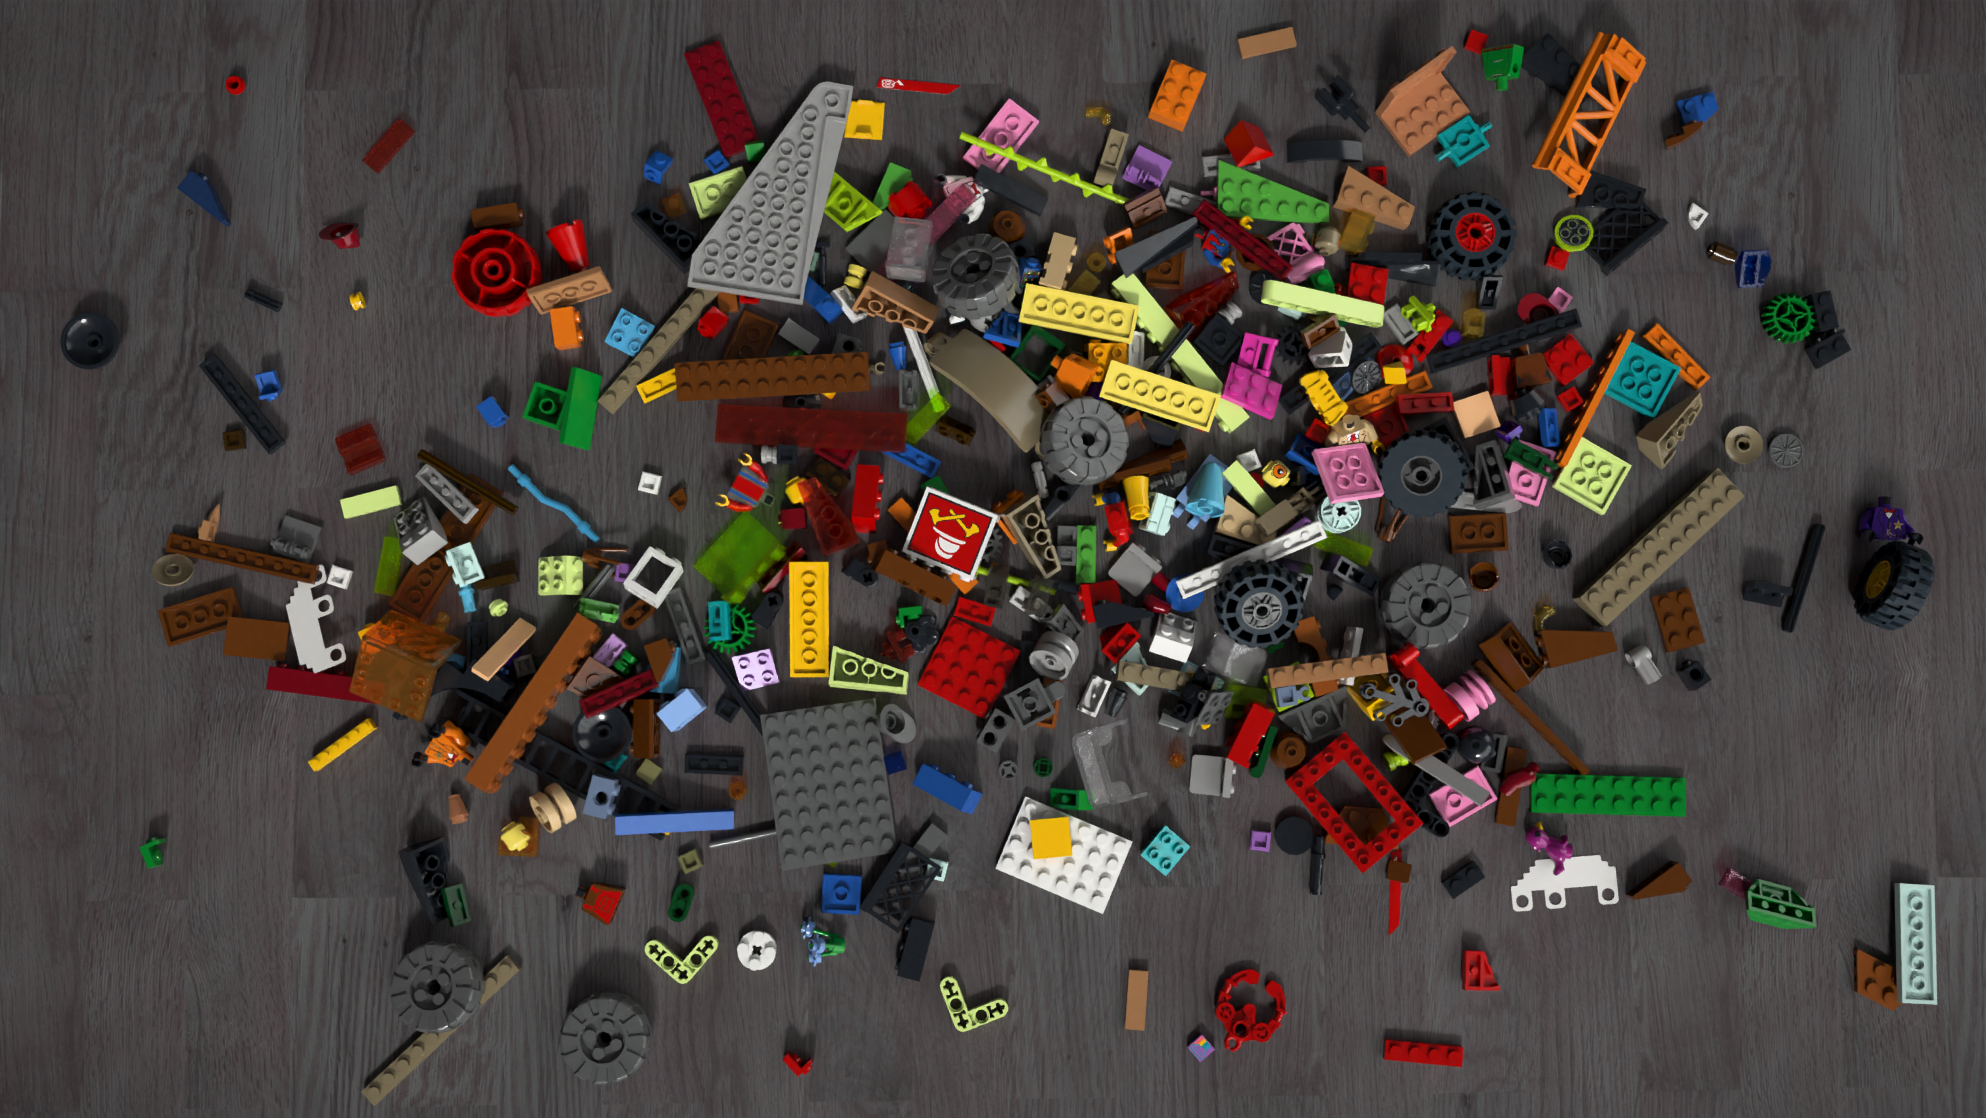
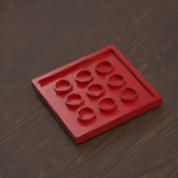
M952 617L918 686L985 719L990 709H992L1020 650Z

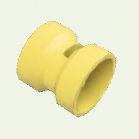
M849 264V273L845 277L844 284L861 289L863 286L862 280L866 276L867 269Z

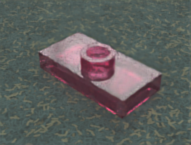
M1726 868L1718 885L1746 902L1745 891L1753 882L1734 870Z

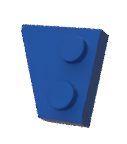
M1714 92L1675 103L1682 127L1685 126V123L1692 120H1697V122L1703 121L1704 123L1719 109Z
M1004 310L999 318L993 322L992 326L985 331L983 338L1018 348L1021 341L1022 322H1019L1020 314H1012Z

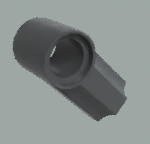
M1163 708L1158 724L1194 737L1197 725L1195 726L1194 723L1197 718L1186 724L1170 716L1172 710Z

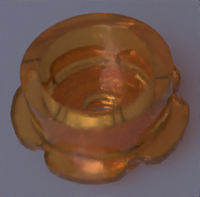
M1176 753L1169 757L1170 761L1168 764L1171 765L1172 769H1177L1186 764V756Z
M737 781L729 786V796L732 799L739 801L747 795L748 790L743 782Z

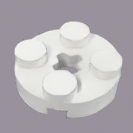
M760 930L750 931L739 942L737 947L738 958L745 967L753 971L762 970L774 961L777 944L768 932ZM754 945H756V947H762V949L760 950L761 955H758L757 953L754 954L752 952L754 950Z

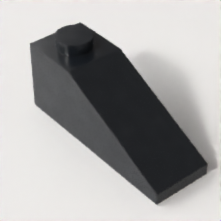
M1327 552L1319 568L1332 577L1372 597L1381 582V579L1342 555Z
M1106 599L1096 601V605L1092 606L1097 629L1155 616L1154 612L1115 602L1107 603Z

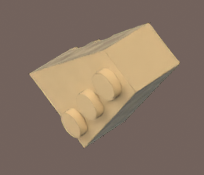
M1054 232L1039 286L1066 290L1068 283L1065 280L1066 273H1071L1073 263L1070 262L1072 255H1076L1078 245L1075 244L1076 238Z
M1225 496L1224 514L1218 517L1213 533L1253 546L1261 545L1275 538L1276 532L1267 537L1255 523L1259 517L1230 496Z

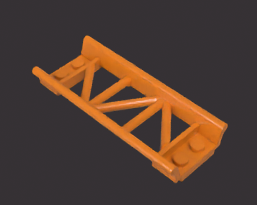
M1597 32L1531 165L1536 169L1550 170L1572 189L1568 195L1570 198L1582 195L1591 176L1589 173L1632 84L1637 83L1646 64V58L1623 37H1617L1615 34ZM1601 61L1603 62L1611 102L1591 86V81ZM1613 70L1625 80L1618 94ZM1585 93H1588L1607 110L1576 112ZM1606 118L1597 137L1576 121L1579 119ZM1572 128L1593 145L1583 166L1579 163ZM1564 136L1566 137L1569 155L1559 148Z

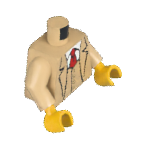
M1345 415L1343 420L1332 425L1331 432L1324 442L1325 448L1358 443L1369 445L1372 442L1371 449L1376 455H1378L1376 452L1378 447L1385 451L1384 445L1377 440L1378 435L1373 425L1365 419L1360 420L1358 415Z

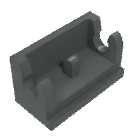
M899 370L900 411H919V373L916 370L911 372Z

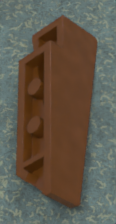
M1182 439L1174 441L1171 448L1163 446L1122 464L1111 477L1098 483L1100 491L1122 485L1123 480L1128 477H1151L1171 471V463L1188 458V452Z

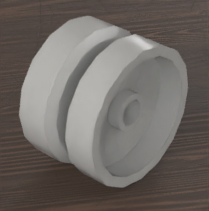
M1047 631L1041 635L1029 657L1030 664L1040 675L1052 680H1062L1069 674L1072 665L1079 655V649L1076 643L1063 633Z

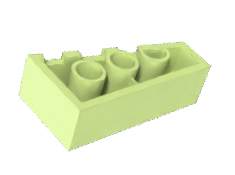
M833 646L829 676L830 687L907 695L908 672Z

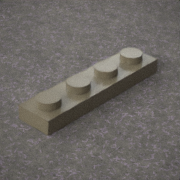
M1125 661L1117 662L1115 676L1117 681L1182 692L1186 682L1191 683L1192 673Z

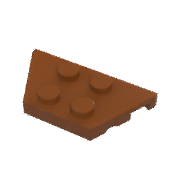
M1343 805L1339 811V816L1364 845L1372 837L1374 838L1382 832L1385 826L1390 825L1384 810L1381 808ZM1328 833L1326 835V843L1337 844Z
M1854 948L1853 954L1856 955L1854 991L1893 1011L1902 1004L1897 1002L1896 968Z

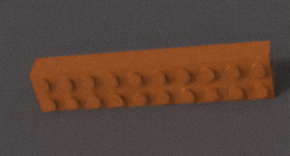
M579 613L575 615L464 780L491 795L499 790L502 785L500 781L504 775L508 776L512 771V764L516 758L519 759L524 753L525 749L523 747L525 744L533 740L536 735L534 731L538 725H543L547 718L546 713L548 710H552L558 702L557 697L560 693L566 691L569 679L577 672L582 660L585 661L587 656L590 655L592 645L600 641L602 630L597 624Z

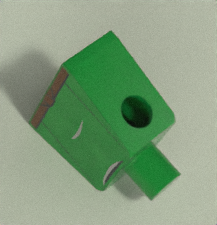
M1510 44L1482 49L1486 80L1496 82V91H1507L1508 80L1519 77L1524 52L1523 46Z

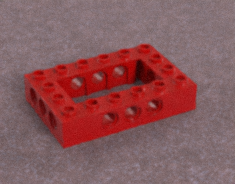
M1346 732L1337 737L1285 781L1362 874L1424 824ZM1342 760L1346 762L1349 768L1395 820L1390 825L1385 826V829L1377 836L1372 837L1366 845L1360 841L1313 785Z

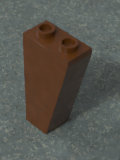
M1535 631L1536 636L1534 640L1537 647L1540 648V661L1545 666V669L1618 651L1613 632Z

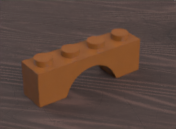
M1314 616L1299 620V626L1295 631H1292L1294 641L1308 645L1315 653L1316 662L1332 660L1330 656H1327L1325 650L1327 643L1324 637L1321 638L1319 632L1321 630L1319 620H1315ZM1339 679L1309 683L1314 697L1339 690L1338 685H1340Z

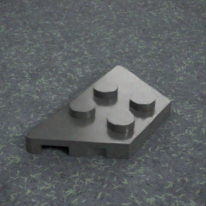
M1343 686L1337 691L1327 693L1278 715V718L1309 744L1346 729L1347 687Z

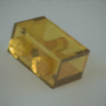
M1354 208L1348 217L1341 235L1339 249L1355 255L1365 251L1369 243L1366 240L1368 234H1372L1376 223H1373L1375 216Z

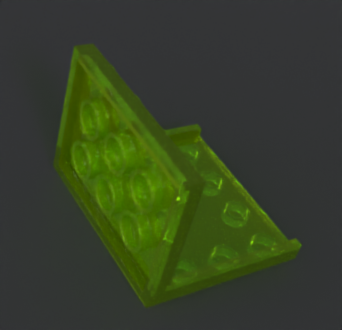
M744 511L693 567L722 593L721 598L725 602L733 605L736 603L740 604L746 598V594L755 586L757 581L776 560L779 562L786 553L784 551L787 548L747 511Z

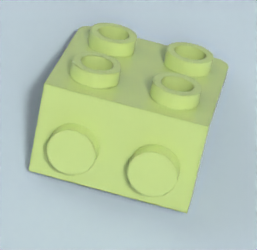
M551 556L539 558V595L583 594L582 557Z

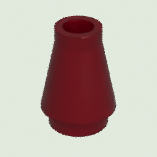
M1146 594L1142 603V608L1147 611L1167 615L1172 604L1154 594Z

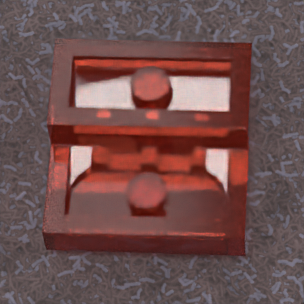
M370 423L335 438L339 454L343 457L347 472L351 476L386 461L379 439Z

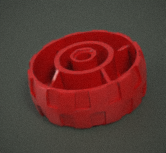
M489 228L480 230V233L474 236L470 235L462 242V246L453 256L451 278L458 295L471 309L485 316L500 318L501 316L511 317L521 313L522 309L532 304L526 290L542 285V265L536 251L524 238L505 229Z

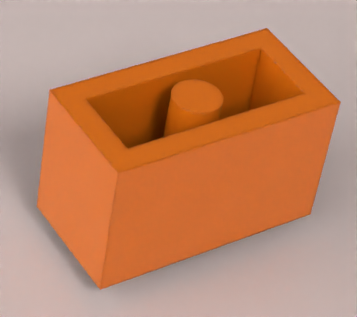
M573 306L550 309L555 347L558 350L582 347L581 341H584L582 330H579V323L581 322L579 311Z

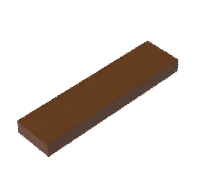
M1506 747L1501 784L1508 773L1525 767L1527 750ZM1521 787L1517 788L1510 797L1499 791L1494 823L1515 827Z

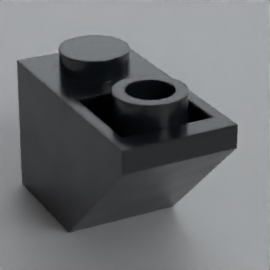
M1186 682L1170 716L1186 724L1198 717L1204 706V703L1198 698V694L1201 690L1205 689Z

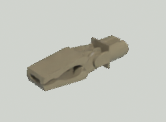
M1314 481L1307 487H1302L1289 500H1283L1263 514L1255 523L1268 537L1294 520V517L1299 512L1302 514L1309 510L1312 505L1326 497L1327 493L1324 491L1313 499L1323 489L1321 486H1318L1308 492L1318 484L1317 481Z

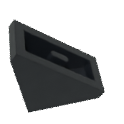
M1482 275L1476 280V309L1496 310L1503 279L1502 275Z

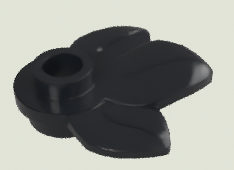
M922 616L917 622H910L905 626L904 634L907 639L911 640L912 648L916 652L924 654L927 645L939 643L941 637L933 628L937 621L936 618ZM913 627L917 629L915 635L911 633Z

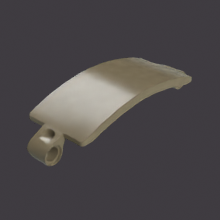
M963 329L953 339L941 332H936L924 343L925 351L933 357L930 359L929 364L935 370L953 381L979 402L1024 452H1028L1036 444L1035 452L1041 459H1044V456H1041L1039 443H1041L1040 430L1043 422L1048 417V413L1035 397L1041 392L1040 389L1015 363L991 344L967 329Z

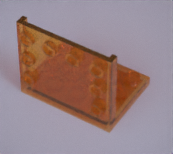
M391 609L362 636L349 692L421 723L425 718L437 670L460 647L462 640Z

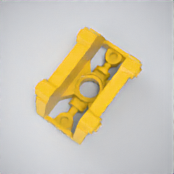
M1316 370L1299 377L1300 384L1306 389L1305 393L1309 395L1308 398L1315 409L1319 411V415L1322 414L1324 416L1325 423L1329 426L1337 423L1346 413L1348 406L1340 399L1332 387L1327 373L1324 370Z

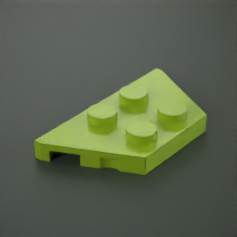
M834 172L824 210L825 214L847 232L882 214L878 207Z

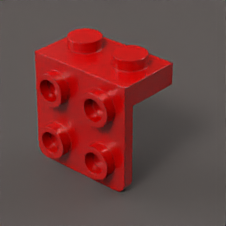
M1116 580L1083 584L1079 586L1080 590H1077L1078 600L1083 603V609H1080L1082 620H1086V624L1095 622L1092 606L1096 605V601L1106 599L1107 603L1115 602L1122 604Z

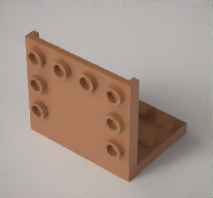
M1453 46L1447 50L1445 48L1441 49L1435 54L1434 59L1431 61L1427 59L1419 66L1420 69L1418 71L1412 70L1401 83L1397 81L1388 88L1389 91L1384 94L1385 97L1380 100L1381 104L1375 112L1408 157L1470 113L1469 109L1441 74L1456 54Z

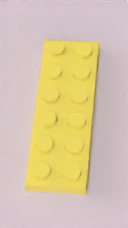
M1026 283L1019 322L1132 344L1139 306Z
M1111 360L1099 397L1209 432L1221 395Z

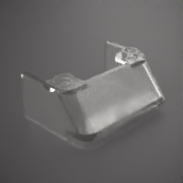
M1129 718L1077 733L1072 738L1074 754L1089 803L1093 808L1109 807L1147 796L1151 792L1150 788L1131 793L1126 782L1116 781L1112 783L1101 746L1108 744L1113 738L1112 727L1126 724L1129 722Z

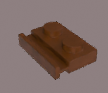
M1157 186L1123 203L1134 229L1168 212Z

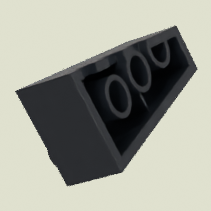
M1547 33L1523 55L1521 68L1528 71V74L1532 77H1537L1545 82L1544 84L1548 87L1555 88L1559 91V94L1565 97L1580 65ZM1592 79L1591 86L1598 90L1601 86ZM1585 93L1579 106L1590 97L1588 93Z

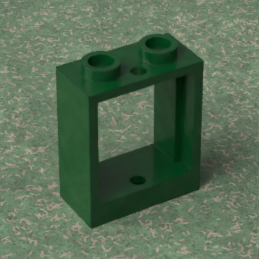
M1033 325L1010 357V360L1034 383L1040 384L1052 368V360L1055 356L1061 355L1066 344L1040 326ZM1033 336L1056 351L1039 376L1016 361Z

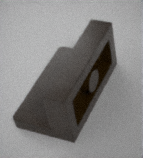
M515 560L481 567L485 578L475 582L477 590L483 591L520 582Z

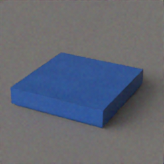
M823 873L821 913L860 915L862 875Z

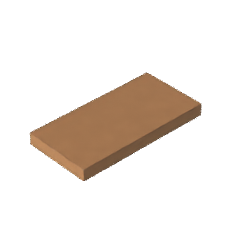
M598 266L527 289L526 291L530 300L540 315L550 312V309L567 307L612 292V287L603 270Z

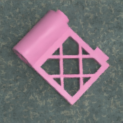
M1294 222L1267 238L1270 241H1281L1279 250L1274 249V252L1279 256L1280 254L1290 256L1289 264L1294 267L1293 271L1284 281L1288 284L1297 285L1306 280L1310 275L1323 270L1325 260L1321 254L1314 253L1303 236L1305 234L1300 224L1296 225ZM1293 229L1296 239L1284 238L1285 233ZM1283 242L1294 244L1292 253L1281 251ZM1296 245L1304 246L1307 249V252L1303 255L1294 253Z

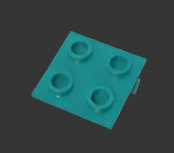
M1164 825L1160 827L1155 837L1152 836V841H1148L1149 844L1141 850L1142 853L1140 855L1163 875L1167 876L1190 846Z

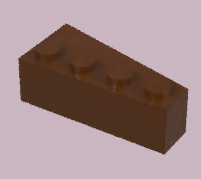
M888 547L887 550L881 548L871 568L872 570L936 603L948 606L957 588V585L947 581L948 577L940 573L935 575L931 573L932 569L921 565V567L915 565V560L907 556L904 559L897 556L899 552Z

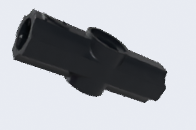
M1063 482L1041 505L1045 514V521L1049 522L1083 486ZM1064 492L1066 500H1060L1057 493Z

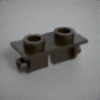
M941 416L935 431L944 437L956 440L961 445L970 447L972 439L976 434V431L973 430L974 428L963 423L957 428V420L948 416Z

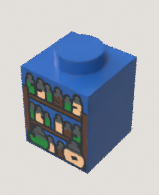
M1033 257L1020 258L1019 271L1021 281L1019 287L1026 288V283L1039 286L1043 271L1039 259Z
M493 396L476 406L488 425L493 428L501 427L506 423V419L509 418L500 402Z

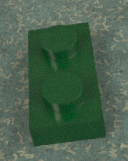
M463 884L441 889L450 927L470 922L471 917Z

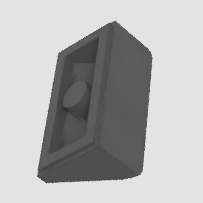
M1491 733L1496 743L1495 751L1490 759L1480 764V770L1502 774L1508 736Z

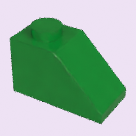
M1050 788V807L1071 810H1094L1095 790Z

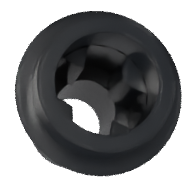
M1114 687L1113 691H1110L1105 713L1116 717L1127 701L1128 693Z

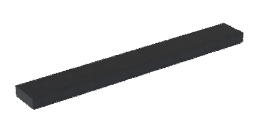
M1576 308L1427 355L1426 359L1431 374H1435L1581 328L1582 323Z

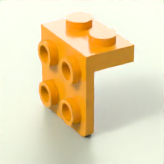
M1090 340V343L1084 344V352H1088V360L1099 365L1092 382H1104L1111 360L1126 364V343L1108 340V343H1101V340Z

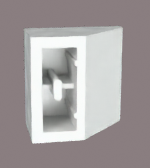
M1160 613L1149 651L1186 663L1193 647L1197 621L1172 613L1168 615Z

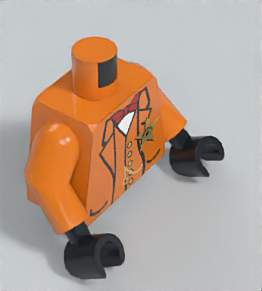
M449 720L443 726L440 723H435L429 729V736L433 739L424 752L426 755L423 756L421 752L414 753L412 766L421 767L423 761H426V763H441L453 767L459 760L468 766L475 758V756L466 751L471 740L464 734L461 728L456 727Z

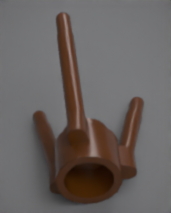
M1382 495L1377 527L1375 529V532L1378 533L1376 538L1391 543L1408 516L1404 515L1396 528H1394L1401 511L1398 508L1390 525L1384 524L1381 527L1385 501Z
M593 546V548L586 547L583 552L582 561L588 563L589 567L601 571L603 567L597 565L600 561L617 565L622 564L621 561L602 557L601 552H627L628 549Z

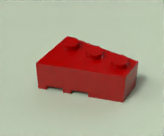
M857 464L851 516L853 532L876 534L877 519H880L878 502L882 500V491L879 488L880 484L883 485L884 473L880 472V466Z
M1254 698L1251 703L1248 702L1243 710L1245 715L1242 720H1237L1234 726L1236 730L1234 735L1229 736L1225 743L1227 758L1247 769L1250 765V757L1253 752L1257 751V745L1262 736L1265 735L1275 714L1273 708Z

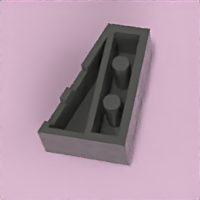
M1496 440L1477 445L1473 506L1480 510L1516 498L1500 445Z

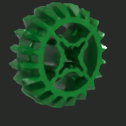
M1791 292L1789 294L1782 293L1773 297V300H1769L1767 306L1763 308L1765 313L1761 315V317L1765 318L1761 324L1767 326L1764 331H1770L1768 337L1775 336V341L1781 340L1782 344L1788 342L1793 344L1810 334L1809 331L1814 328L1811 323L1815 321V319L1811 318L1814 312L1810 311L1812 305L1807 306L1806 304L1808 299L1801 300L1802 295L1795 296ZM1780 306L1781 309L1779 310V316L1776 317L1777 309ZM1798 319H1800L1799 327L1796 330Z
M730 602V612H732L731 623L734 629L738 630L731 631V636L733 634L743 636L732 644H727L728 640H708V644L715 642L713 649H717L720 645L719 652L723 653L725 648H727V654H731L732 648L735 653H738V646L744 650L746 649L743 644L744 642L751 644V641L747 638L748 636L754 638L755 635L750 633V630H756V627L750 626L755 621L753 619L748 620L752 615L751 612L744 614L747 609L743 606L739 610V603H736L733 608V604ZM737 615H740L743 619L745 630L737 626ZM705 625L703 626V629L708 630L709 626ZM710 632L705 633L704 636L709 637Z

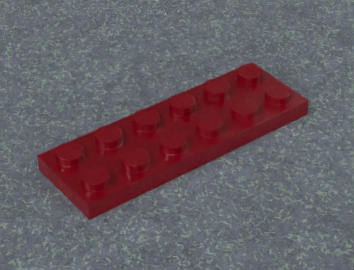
M719 40L685 53V59L725 158L746 151V142L759 141Z

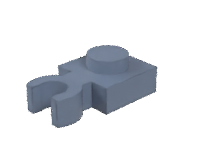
M1295 685L1274 688L1277 707L1298 705L1297 699L1301 701L1310 700V697H1303L1302 695L1304 690L1309 689L1308 686H1300L1297 690Z

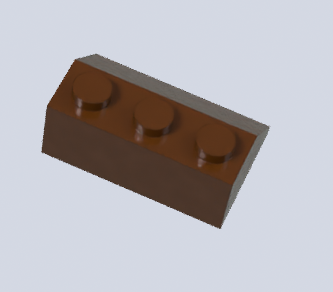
M1511 621L1490 634L1479 644L1482 653L1492 663L1494 670L1500 674L1504 683L1513 692L1530 684L1544 669V666Z
M634 699V703H631L633 742L630 744V752L633 754V758L660 757V718L657 715L660 711V699Z

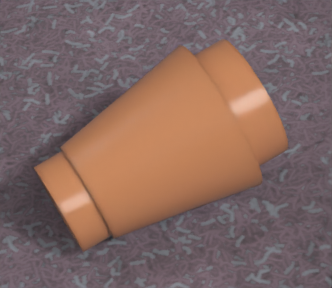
M460 794L449 796V820L452 821V824L467 821L469 814Z

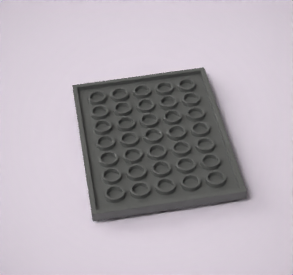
M876 698L760 715L781 871L897 851L881 733L875 718L876 714H878Z

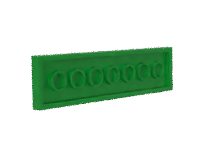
M1536 773L1535 781L1529 785V812L1686 817V778Z

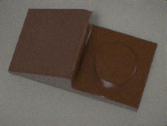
M1332 313L1308 317L1310 326L1300 331L1305 347L1310 350L1341 329L1336 314Z

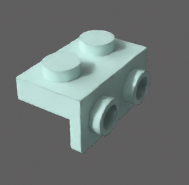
M471 542L446 550V562L448 566H452L455 572L452 574L453 579L460 587L485 578Z

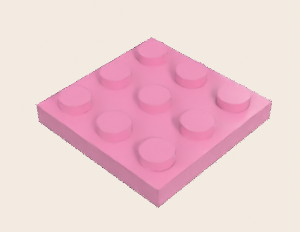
M1365 443L1314 449L1312 452L1331 504L1381 497L1385 493Z

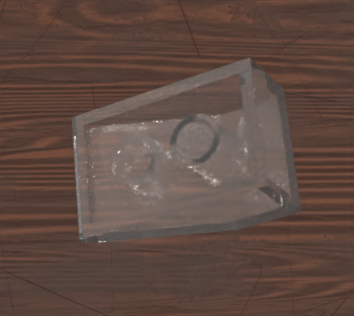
M895 217L886 261L887 278L925 282L933 221Z
M1215 632L1202 669L1257 688L1269 653L1258 647L1250 648L1246 644H1237L1234 641L1235 638L1230 639L1225 634Z

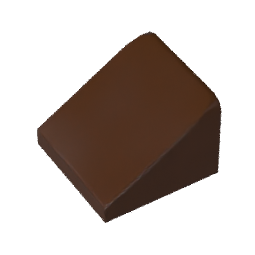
M1389 859L1386 879L1408 884L1412 865Z

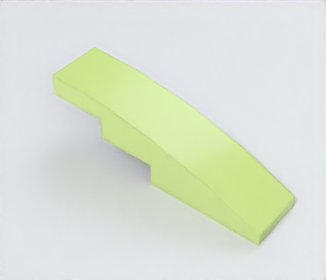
M1237 460L1222 473L1234 487V490L1244 499L1246 505L1258 517H1261L1276 506Z

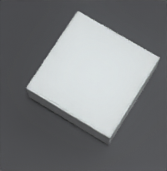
M1255 449L1236 456L1237 461L1247 472L1262 467Z
M642 472L638 490L658 495L662 476Z
M333 565L327 583L347 589L353 571Z

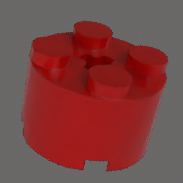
M913 181L907 182L903 189L898 193H892L888 198L890 201L888 209L903 227H906V223L910 226L918 222L927 214L925 212L926 208L929 207L930 209L932 206V201L919 185L914 184Z

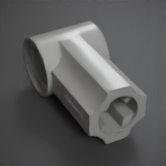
M1644 644L1638 645L1625 654L1628 663L1633 668H1636L1646 685L1662 677L1651 659L1652 654Z

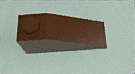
M1671 860L1625 895L1630 899L1637 900L1681 893L1687 890L1688 885L1693 881L1679 862Z

